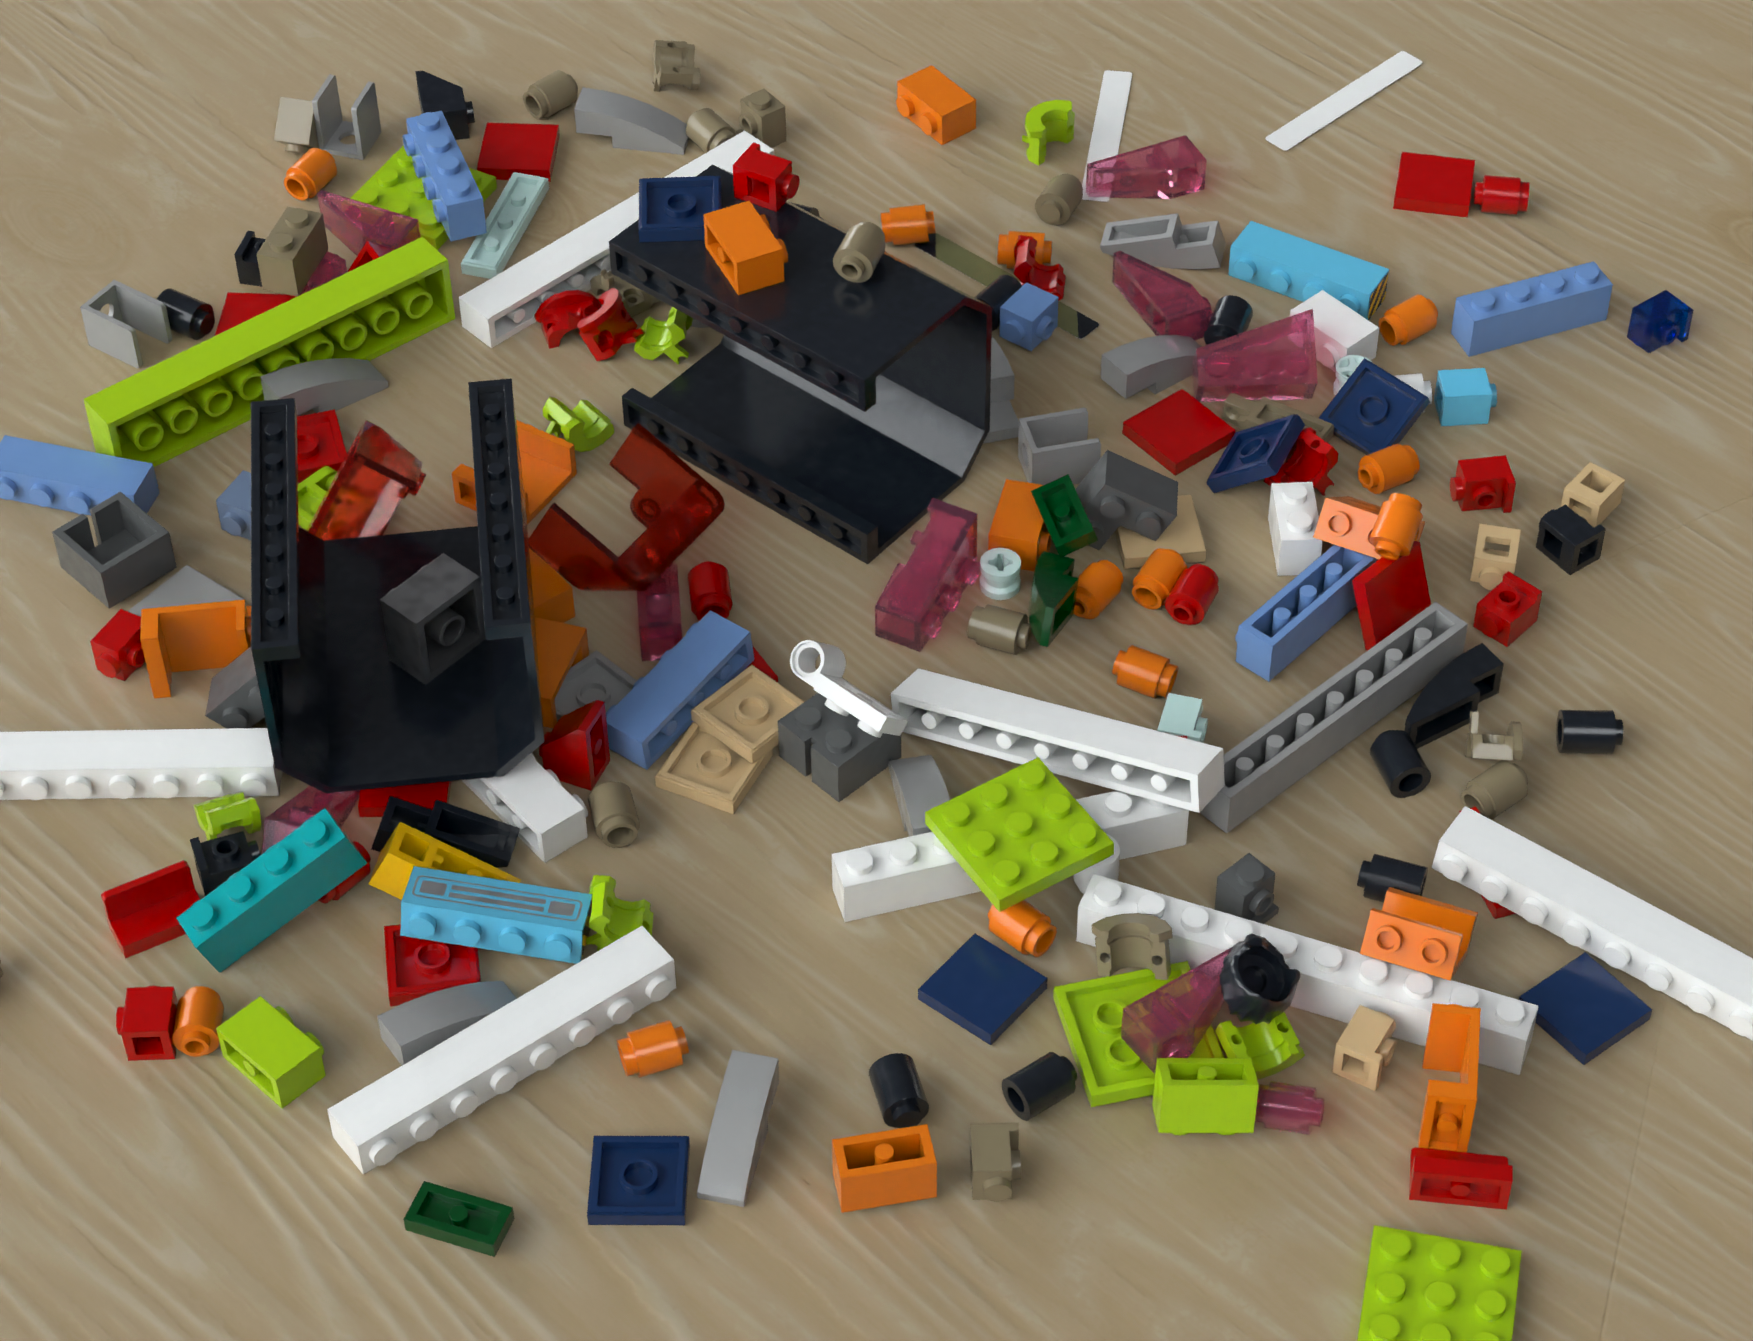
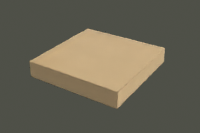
M1191 495L1178 496L1177 517L1156 541L1123 526H1119L1115 531L1124 569L1142 567L1151 553L1159 548L1172 549L1178 552L1183 557L1185 563L1204 562L1206 559V549Z
M751 665L691 709V720L753 764L779 744L778 720L805 701Z
M692 722L655 776L656 787L734 814L773 756V749L752 764L695 722Z

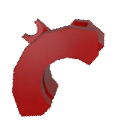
M1019 235L1014 246L1016 264L1013 274L1021 281L1020 284L1022 286L1027 282L1059 297L1058 301L1063 299L1066 275L1063 273L1064 268L1060 264L1053 266L1039 264L1035 261L1037 241L1031 236Z
M614 287L601 294L598 298L602 307L589 317L581 319L577 324L580 330L579 335L596 361L612 357L622 345L637 342L636 338L644 333L641 328L636 329L638 325L625 309L622 295Z
M565 290L545 300L539 306L534 317L537 322L541 323L549 349L559 347L560 340L567 332L578 328L577 324L581 319L594 314L602 305L591 293L581 290Z
M1311 427L1302 429L1297 438V447L1292 457L1282 464L1277 475L1264 478V482L1269 486L1272 483L1313 482V488H1316L1320 494L1325 496L1326 488L1330 485L1334 486L1333 481L1327 474L1338 462L1339 453L1333 446L1318 437L1316 431Z

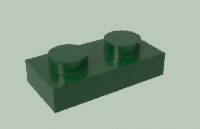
M1069 474L1031 491L1060 558L1098 541Z
M423 1181L403 1220L406 1231L495 1257L515 1218L513 1207Z

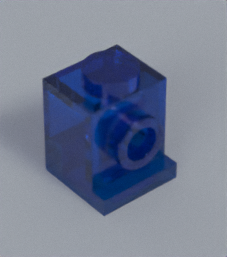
M1664 290L1632 308L1627 338L1647 353H1651L1664 345L1671 344L1676 338L1684 342L1688 339L1694 310L1669 291Z

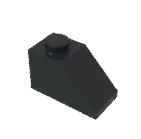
M415 71L421 114L442 110L455 140L470 138L468 124L475 123L472 101L465 102L463 88L425 71Z

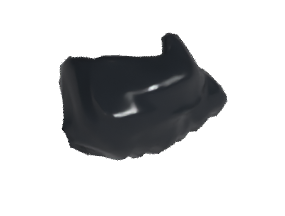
M1251 933L1245 937L1244 941L1233 945L1231 952L1224 957V967L1220 973L1223 998L1228 1004L1230 1014L1237 1015L1240 1022L1251 1021L1255 1024L1261 1022L1270 1024L1272 1018L1281 1015L1290 1007L1300 979V971L1290 969L1285 963L1284 956L1262 936Z

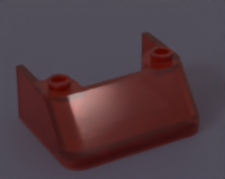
M365 420L306 531L322 540L383 535L402 499L404 500L408 493L413 496L417 495L426 477V474L421 471L423 463L383 428Z
M638 423L632 429L609 465L638 489L630 501V509L633 516L647 529L618 557L554 502L528 539L529 548L574 587L582 591L648 590L715 523L724 510L725 503L720 492Z

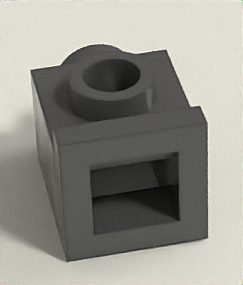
M1248 853L1217 877L1214 910L1265 924L1278 914L1279 907L1273 903L1276 873Z

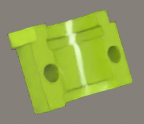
M1051 100L1042 102L1032 107L1026 114L1025 130L1027 136L1023 135L1022 141L1029 144L1026 155L1030 162L1039 166L1045 161L1047 142L1060 141L1068 144L1074 139L1075 112L1072 111L1071 101Z
M674 307L670 309L667 321L655 320L649 316L640 327L644 333L637 337L634 351L642 358L654 360L665 353L674 362L679 364V357L688 358L689 353L678 343L686 338L687 330L692 326L693 318Z
M549 397L543 407V416L548 421H551L545 432L549 434L554 433L557 437L562 432L564 439L574 444L576 451H591L602 445L615 433L613 424L610 422L611 420L588 400H580L578 405L573 410H570L557 398Z
M243 792L228 794L193 805L200 828L205 831L207 840L215 839L217 834L222 833V831L237 826H243L249 834L261 831V815L257 802L253 797L245 799Z
M594 875L590 883L589 894H592V912L589 919V928L597 933L586 938V945H596L597 951L640 926H643L652 935L654 913L651 912V903L645 899L640 901H624L615 897L616 880L611 876Z
M1285 1012L1272 1018L1270 1024L1261 1022L1259 1024L1252 1023L1236 1027L1229 1020L1219 1023L1215 1029V1033L1228 1058L1252 1059L1257 1080L1274 1075L1292 1066L1305 1056Z

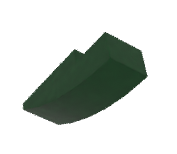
M1043 551L1035 567L1028 616L1032 633L1039 645L1048 647L1073 616L1079 578L1072 576L1075 559L1065 556L1060 558L1058 554Z

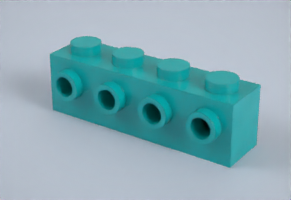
M324 808L315 816L307 819L300 827L277 844L269 847L265 853L242 870L230 876L227 881L207 896L196 901L176 919L195 948L220 973L366 865L367 862L346 832L327 809Z

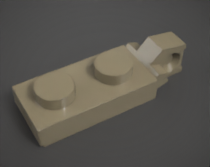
M1231 392L1224 401L1222 419L1239 427L1241 430L1298 414L1305 423L1303 429L1311 427L1316 431V435L1327 443L1331 440L1334 433L1332 423L1265 396L1260 400H1250ZM1297 440L1291 449L1292 451L1296 450Z

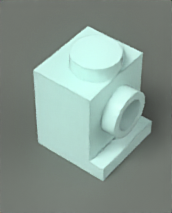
M1168 693L1157 731L1175 736H1187V739L1204 743L1208 718L1201 717L1203 699Z

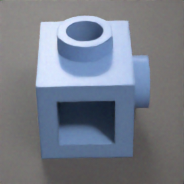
M1026 282L1000 307L999 336L1032 351L1043 340H1047L1058 326L1059 297Z

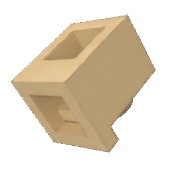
M1589 462L1564 488L1561 506L1567 505L1579 516L1586 519L1591 526L1596 527L1621 503L1625 479Z
M1479 523L1470 581L1479 582L1483 588L1493 590L1502 582L1505 573L1509 571L1514 574L1521 533L1520 529ZM1485 542L1509 545V552L1484 548Z
M1359 1005L1336 1043L1332 1073L1376 1091L1380 1082L1382 1066H1388L1397 1046V1041L1391 1039L1396 1029L1394 1019L1383 1012H1376Z

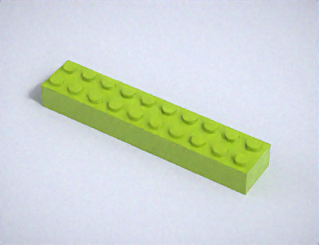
M424 237L418 238L84 398L96 453L152 463L156 467L251 420V402L265 401L260 378L263 375L296 364L323 359L352 358L371 361L456 319L448 259Z

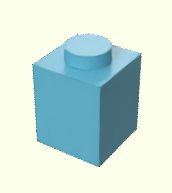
M1485 368L1438 370L1434 402L1441 426L1488 424L1490 408L1496 407L1497 390L1494 383H1489Z

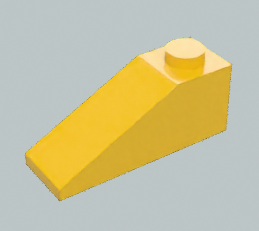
M399 822L381 850L368 884L402 900L414 866L520 883L521 879Z

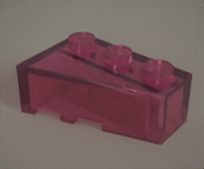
M1313 309L1197 348L1192 364L1194 398L1199 402L1225 401L1232 392L1250 400H1260L1263 396L1272 400L1312 399L1318 384Z
M932 498L927 508L928 512H930V521L924 532L915 530L910 540V543L916 547L907 564H897L875 605V636L921 652L930 638L934 639L937 637L942 627L943 619L949 611L954 612L963 591L968 585L972 586L976 582L980 572V562H977L978 514Z

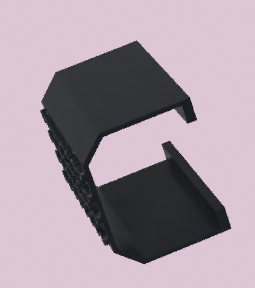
M712 164L698 175L721 176L722 208L746 202L734 197L733 173ZM786 201L777 212L752 204L759 215L764 214L775 238L782 239L786 246L788 262L784 263L785 281L742 295L736 293L706 249L705 240L639 242L638 219L609 241L611 274L724 336L718 346L652 398L634 388L623 394L624 426L866 564L874 560L965 481L990 431L991 306L894 257L884 251L873 274L867 281L856 283L844 279L835 270L833 257L847 232L789 201Z
M511 378L468 382L478 526L335 540H322L298 525L297 409L295 398L251 402V651L276 769L324 793L498 777L507 774L545 742L525 492ZM444 553L480 577L486 639L425 685L390 661L380 599L386 596L390 590L398 587L417 573L423 566L428 565Z

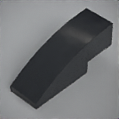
M1483 643L1461 654L1445 666L1426 685L1414 702L1406 718L1404 731L1410 735L1417 749L1469 724L1470 711L1477 712L1479 702L1499 693L1504 663Z
M390 796L371 849L381 852L399 822H402L494 867H508L520 828L439 800L435 801L431 810Z

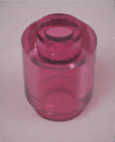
M1270 1081L1269 1085L1259 1084L1255 1122L1264 1123V1128L1310 1135L1313 1126L1321 1127L1325 1099L1317 1097L1316 1087Z

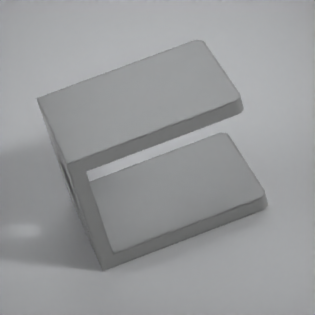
M330 74L312 100L319 149L326 150L333 155L364 160L381 134L375 83L368 82L351 108L353 122H347L342 120L336 76ZM355 135L356 143L343 144L340 142L346 136Z
M113 280L80 307L89 346L135 368L143 365L135 329L166 344L172 341L165 304L116 280ZM106 304H109L110 307L108 315L100 312L101 308Z
M1086 408L1019 418L1018 458L1028 483L1045 485L1069 474L1072 483L1079 484L1099 461L1101 456L1100 440L1098 438L1087 440L1088 411Z

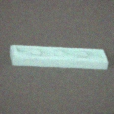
M513 172L486 219L487 233L476 236L462 260V274L491 279L503 271L549 190L548 178Z

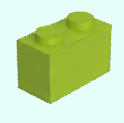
M261 996L216 1028L223 1057L282 1109L326 1076L322 1059L324 1048L320 1041L310 1032L304 1034L294 1025L293 1020L282 1007L277 1006L274 1008Z
M1157 1058L1152 1107L1158 1133H1171L1174 1135H1186L1189 1133H1218L1221 1135L1254 1133L1259 1083L1252 1059Z

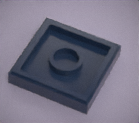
M721 176L639 179V242L705 240L703 214L722 209Z
M1364 358L1319 416V419L1332 423L1335 436L1368 455L1393 444H1399L1429 405L1430 401L1426 395Z
M1293 414L1235 432L1207 479V485L1213 493H1217L1277 475L1305 423L1298 414Z
M975 933L918 989V1000L989 1045H992L1047 989L1048 978Z
M1586 952L1519 996L1521 1001L1538 1005L1535 1023L1583 1065L1650 1020L1652 1012L1648 1005Z
M594 1136L587 1210L588 1225L685 1226L690 1156L689 1136Z

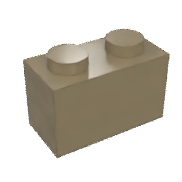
M286 208L257 252L263 290L293 296L300 295L329 249L323 213L300 208Z

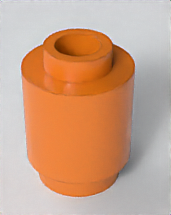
M319 148L309 149L287 170L286 177L284 178L286 190L298 200L313 198L337 175L335 159L326 150Z
M925 204L889 208L890 212L881 213L885 243L893 242L895 246L929 242L928 234L936 233L933 211H926Z
M1009 231L1008 235L999 234L998 265H1007V269H1014L1016 264L1014 246L1019 235L1031 236L1037 241L1035 261L1042 265L1044 263L1051 264L1052 241L1045 240V233Z
M1417 294L1385 311L1384 317L1380 318L1378 322L1380 333L1384 340L1392 346L1399 343L1405 345L1435 329L1438 310L1433 301Z
M1393 444L1363 456L1359 462L1358 479L1364 488L1374 494H1380L1413 479L1420 469L1418 455L1409 445Z
M1392 493L1388 501L1382 503L1369 538V542L1375 547L1374 551L1378 555L1387 559L1397 560L1399 556L1410 554L1423 518L1420 512L1422 504L1417 499L1401 493Z
M1155 549L1133 580L1132 595L1141 606L1152 610L1165 605V601L1183 570L1187 569L1183 557L1172 549Z
M1108 560L1091 563L1077 577L1079 581L1073 614L1085 619H1095L1121 592L1124 578L1122 572L1114 563Z
M1131 645L1127 652L1119 651L1113 665L1112 674L1118 676L1117 685L1154 699H1156L1157 695L1167 698L1176 681L1179 667L1170 664L1169 658Z
M1025 900L1001 912L992 905L988 912V919L990 920L989 931L1023 955L1031 954L1034 957H1040L1050 948L1056 937L1057 928L1051 924L1050 917Z
M204 986L192 987L178 1001L172 1042L179 1051L193 1057L208 1055L219 1046L216 1028L222 1024L224 1005L215 990Z
M670 1020L627 1032L626 1038L617 1040L618 1052L626 1076L638 1074L639 1078L681 1066L683 1065L682 1055L689 1053L687 1039L682 1026L674 1028Z

